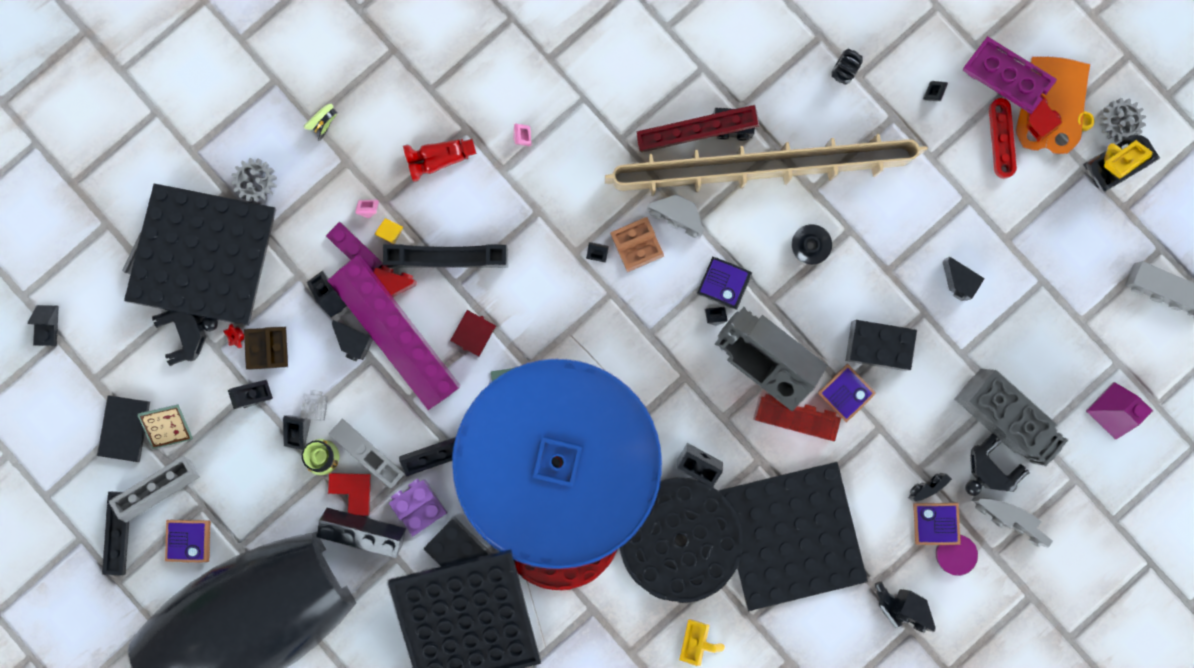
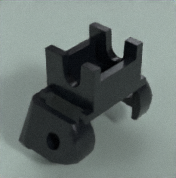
M1135 134L1116 144L1122 149L1123 145H1130L1137 140L1152 152L1151 158L1121 179L1104 167L1106 151L1084 163L1085 169L1089 170L1094 178L1092 180L1097 188L1105 192L1159 160L1160 157L1149 139L1143 135Z

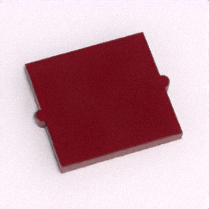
M467 310L450 341L461 346L464 351L468 350L480 357L496 325L485 320L484 316H478Z

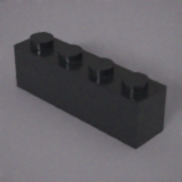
M327 507L319 519L316 537L397 558L403 546L406 528Z

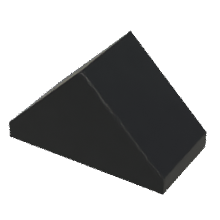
M284 415L283 441L285 447L303 450L311 419Z

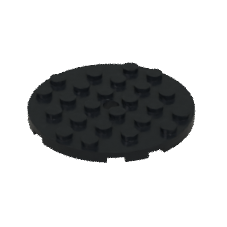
M670 478L660 481L657 497L648 517L634 536L620 547V553L626 570L632 579L649 594L662 600L678 603L695 602L718 592L733 576L742 555L743 532L734 507L720 491L696 479ZM678 534L684 535L687 538L686 544L678 545L675 542V537Z

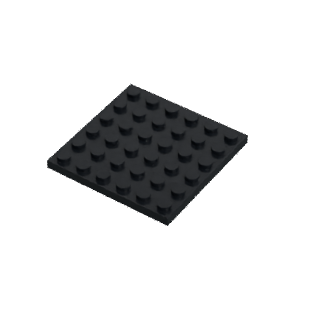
M154 183L124 301L249 326L276 208Z
M837 461L718 490L734 507L742 527L743 550L737 570L748 611L868 582Z
M511 549L388 579V588L412 668H526L541 664L539 650Z

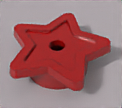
M231 323L228 329L223 331L228 337L229 346L235 345L237 348H242L241 342L244 341V334L239 327H234Z

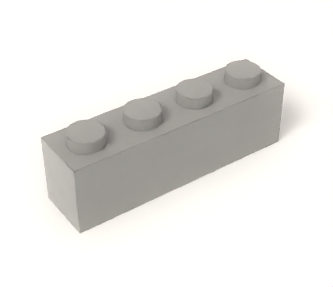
M1144 261L1133 264L1125 286L1132 288L1131 291L1136 294L1150 296L1152 301L1165 302L1169 304L1168 307L1171 309L1186 311L1188 316L1194 318L1193 282Z
M182 456L108 502L118 519L127 523L200 478L191 461Z

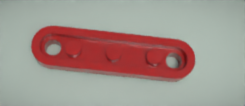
M997 98L989 106L994 172L999 178L1007 179L1013 176L1017 170L1012 109L1007 99ZM996 107L1001 108V113L996 111ZM1002 166H1005L1007 168L1006 172L1002 171Z

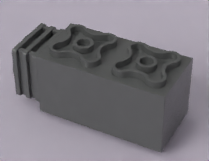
M743 307L726 323L718 334V340L714 345H718L721 350H724L729 355L727 359L729 363L793 411L815 389L828 365L764 315L758 318Z
M980 369L954 399L991 433L996 435L1014 453L1025 455L1024 457L1030 459V462L1046 467L1058 456L1068 441L1067 438L1062 437L1061 433L1057 432L1058 430L1055 428L1057 424L997 370Z

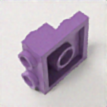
M416 479L408 485L409 490L404 493L401 490L391 496L392 501L389 502V505L399 520H402L412 537L447 514V511L425 479L422 481Z

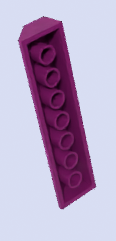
M361 256L353 258L327 280L427 410L459 389L461 386Z

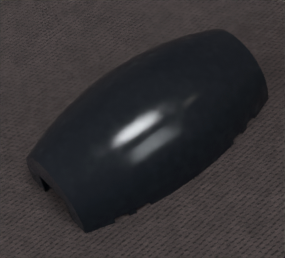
M317 532L288 537L264 544L219 564L171 597L147 620L129 642V662L131 668H287L317 646L341 623L357 603L347 585L343 588L340 587L323 557L322 552L326 548L321 539L316 537Z

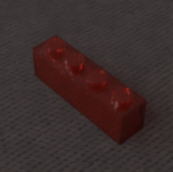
M765 394L764 397L760 396L758 398L753 420L835 442L841 417H837L836 412L825 409L824 413L816 411L817 407L807 404L804 405V408L797 406L791 411L772 395Z

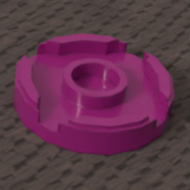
M961 534V545H938L936 548V560L943 571L951 575L962 576L974 569L978 561L976 545L971 539Z

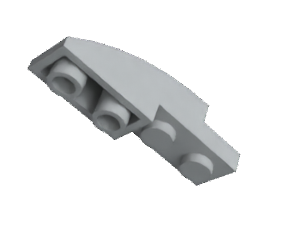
M343 418L329 432V435L390 489L405 474Z
M978 497L972 499L977 504L975 508L984 515L988 513L992 516L991 521L1001 528L1003 526L1013 527L1021 534L1025 532L1030 536L1029 541L1037 547L1044 546L1048 548L1053 541L1037 529L1042 521L1027 511L998 500Z

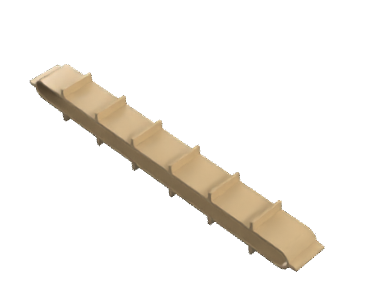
M876 134L870 140V143L836 146L834 138H831L825 147L790 150L789 142H786L781 151L745 154L743 146H740L737 155L699 158L698 150H695L692 159L654 162L652 154H649L648 163L625 164L616 167L613 174L605 175V184H613L619 191L650 189L651 196H654L656 188L694 185L695 191L699 192L701 184L739 181L741 189L745 186L747 180L783 177L784 184L786 185L790 182L792 176L828 173V179L831 181L838 175V172L872 169L873 177H876L883 171V168L907 165L928 148L919 147L916 141L910 139L881 142L880 134ZM889 149H905L909 153V158L630 183H620L615 178L618 174Z

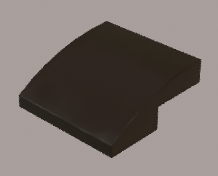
M286 326L244 329L246 370L288 367Z

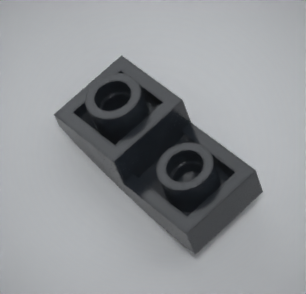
M937 473L930 479V485L922 482L915 484L911 488V494L908 498L915 502L926 499L943 489L952 478L945 473Z

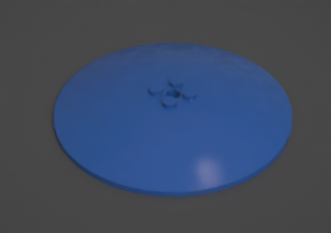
M569 359L539 360L518 366L502 374L484 388L472 402L461 421L455 438L452 462L453 480L459 502L466 517L483 539L500 552L511 549L514 560L531 566L553 569L573 568L587 565L610 555L632 538L643 525L654 505L660 486L662 474L661 446L654 422L639 397L620 379L599 367L581 361ZM555 456H560L564 460V464L559 468L552 465V459Z

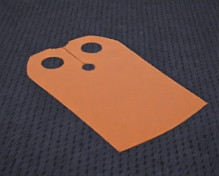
M1032 57L1031 63L1057 79L1046 95L1043 93L1041 95L1047 99L1048 106L1052 111L1056 110L1060 114L1062 124L1040 142L1029 141L1027 138L1029 130L1026 128L1028 112L1021 108L1016 125V134L1024 148L1036 151L1046 148L1052 153L1067 154L1081 140L1090 64L1060 57ZM1081 113H1083V115L1080 118L1081 123L1079 124L1078 117ZM1060 133L1066 134L1069 139L1068 143L1064 146H1060L1055 142V137Z

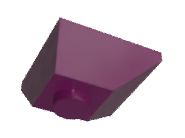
M1113 382L1086 412L1117 440L1138 427L1153 410L1138 395Z

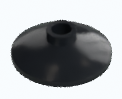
M809 224L802 226L795 232L791 247L799 261L808 265H815L823 262L830 255L832 239L823 227ZM808 242H812L814 244L813 249H809L807 247Z

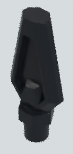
M882 581L875 583L880 609L894 628L900 627L903 623L896 619V614L890 612L896 597L888 592Z

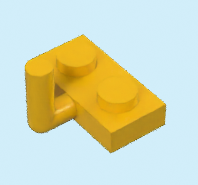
M1137 140L1123 150L1116 144L1111 143L1108 145L1105 154L1104 167L1121 179L1151 158L1152 152Z
M688 619L679 660L695 666H701L704 650L711 653L722 652L725 646L722 643L711 644L706 642L709 624Z

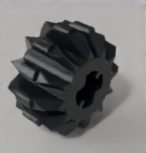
M846 49L837 60L831 77L840 84L847 85L854 79L861 67L863 56L855 50Z

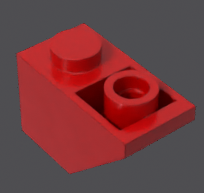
M1040 95L1043 99L1032 114L1028 112L1026 128L1038 142L1046 138L1062 124L1060 114L1056 110L1052 111L1048 106L1047 99L1043 95Z
M382 266L381 269L375 267L374 274L392 297L415 287L417 284L410 274L401 272V275L393 273L394 269Z

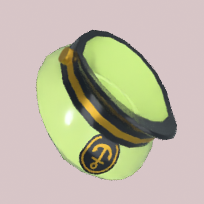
M327 104L303 126L305 129L313 130L317 133L318 141H320L338 112L332 104Z
M315 439L309 442L303 448L301 454L304 466L316 475L331 473L337 467L340 459L337 447L331 441L325 439Z

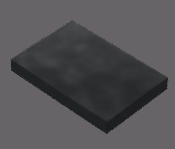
M112 395L107 396L97 456L140 462L145 431L138 414L149 411L150 401Z

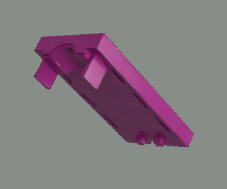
M988 36L962 70L968 76L980 81L1030 114L1034 112L1043 98L1040 95L1042 93L1046 95L1057 81L1050 74Z

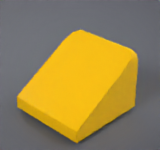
M385 218L376 230L375 235L391 244H395L403 226Z

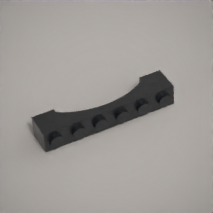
M383 244V265L388 268H508V246L434 247Z

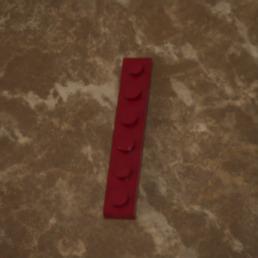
M751 105L636 131L639 151L642 153L759 127L756 106Z

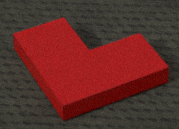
M329 473L328 494H349L348 513L370 515L371 474Z

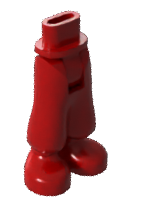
M473 139L422 145L417 151L408 144L403 145L413 182L419 181L423 173H435L447 166L469 159L468 156L477 154ZM419 161H424V162L421 163V164H415V163H417V162H419Z

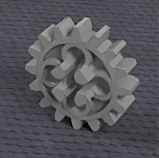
M1123 98L1110 102L1109 106L1103 108L1105 113L1099 116L1104 119V121L1099 123L1100 126L1105 127L1102 133L1108 132L1107 138L1115 137L1114 142L1116 143L1121 140L1123 141L1130 135L1141 134L1143 131L1140 128L1146 126L1142 122L1146 116L1141 115L1144 109H1137L1138 102L1131 104V99L1129 98L1125 101ZM1129 117L1134 118V120L1132 119L1126 123L1125 121H1120L1115 125L1111 123V121H1116L1119 118L1120 120H1125Z
M249 158V163L241 161L242 167L236 166L235 168L238 172L232 173L236 180L232 181L231 184L237 186L234 192L240 193L239 197L242 199L246 198L248 202H252L254 198V201L259 203L261 197L267 200V193L273 195V192L270 190L271 187H277L273 183L277 177L271 175L275 170L268 168L269 164L267 162L262 164V160L257 158L256 162L252 158ZM248 169H252L250 173L256 177V183L262 186L260 192H257L258 187L253 184V179L247 175ZM265 172L266 176L261 178V173ZM247 183V188L243 189V184Z

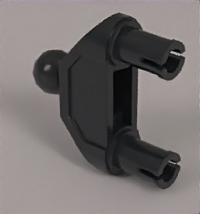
M166 311L152 316V320H156V322H153L156 328L174 322L177 328L182 349L165 354V358L170 359L167 360L169 366L185 360L190 362L196 360L206 340L204 330L211 332L218 326L216 319L203 318L201 322L200 318L195 315L174 311Z
M993 433L980 446L975 445L971 449V473L977 480H970L965 486V490L970 496L979 495L982 491V485L987 489L1014 492L1018 487L1017 484L1030 473L1028 469L1025 470L1026 467L1022 464H1019L1008 476L989 458V453L1001 444L1000 439L997 440L998 437Z

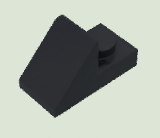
M37 305L28 320V324L34 325L33 346H57L59 306Z
M267 380L228 390L234 410L242 407L248 408L273 399Z

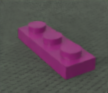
M340 221L326 235L350 260L356 256H361L373 272L375 267L380 269L383 266V262Z

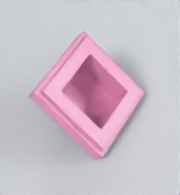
M514 124L513 139L515 144L531 146L530 126Z
M359 200L356 214L366 218L372 217L377 212L379 200Z

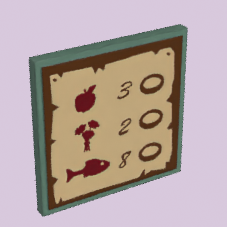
M179 404L138 414L152 449L193 439Z

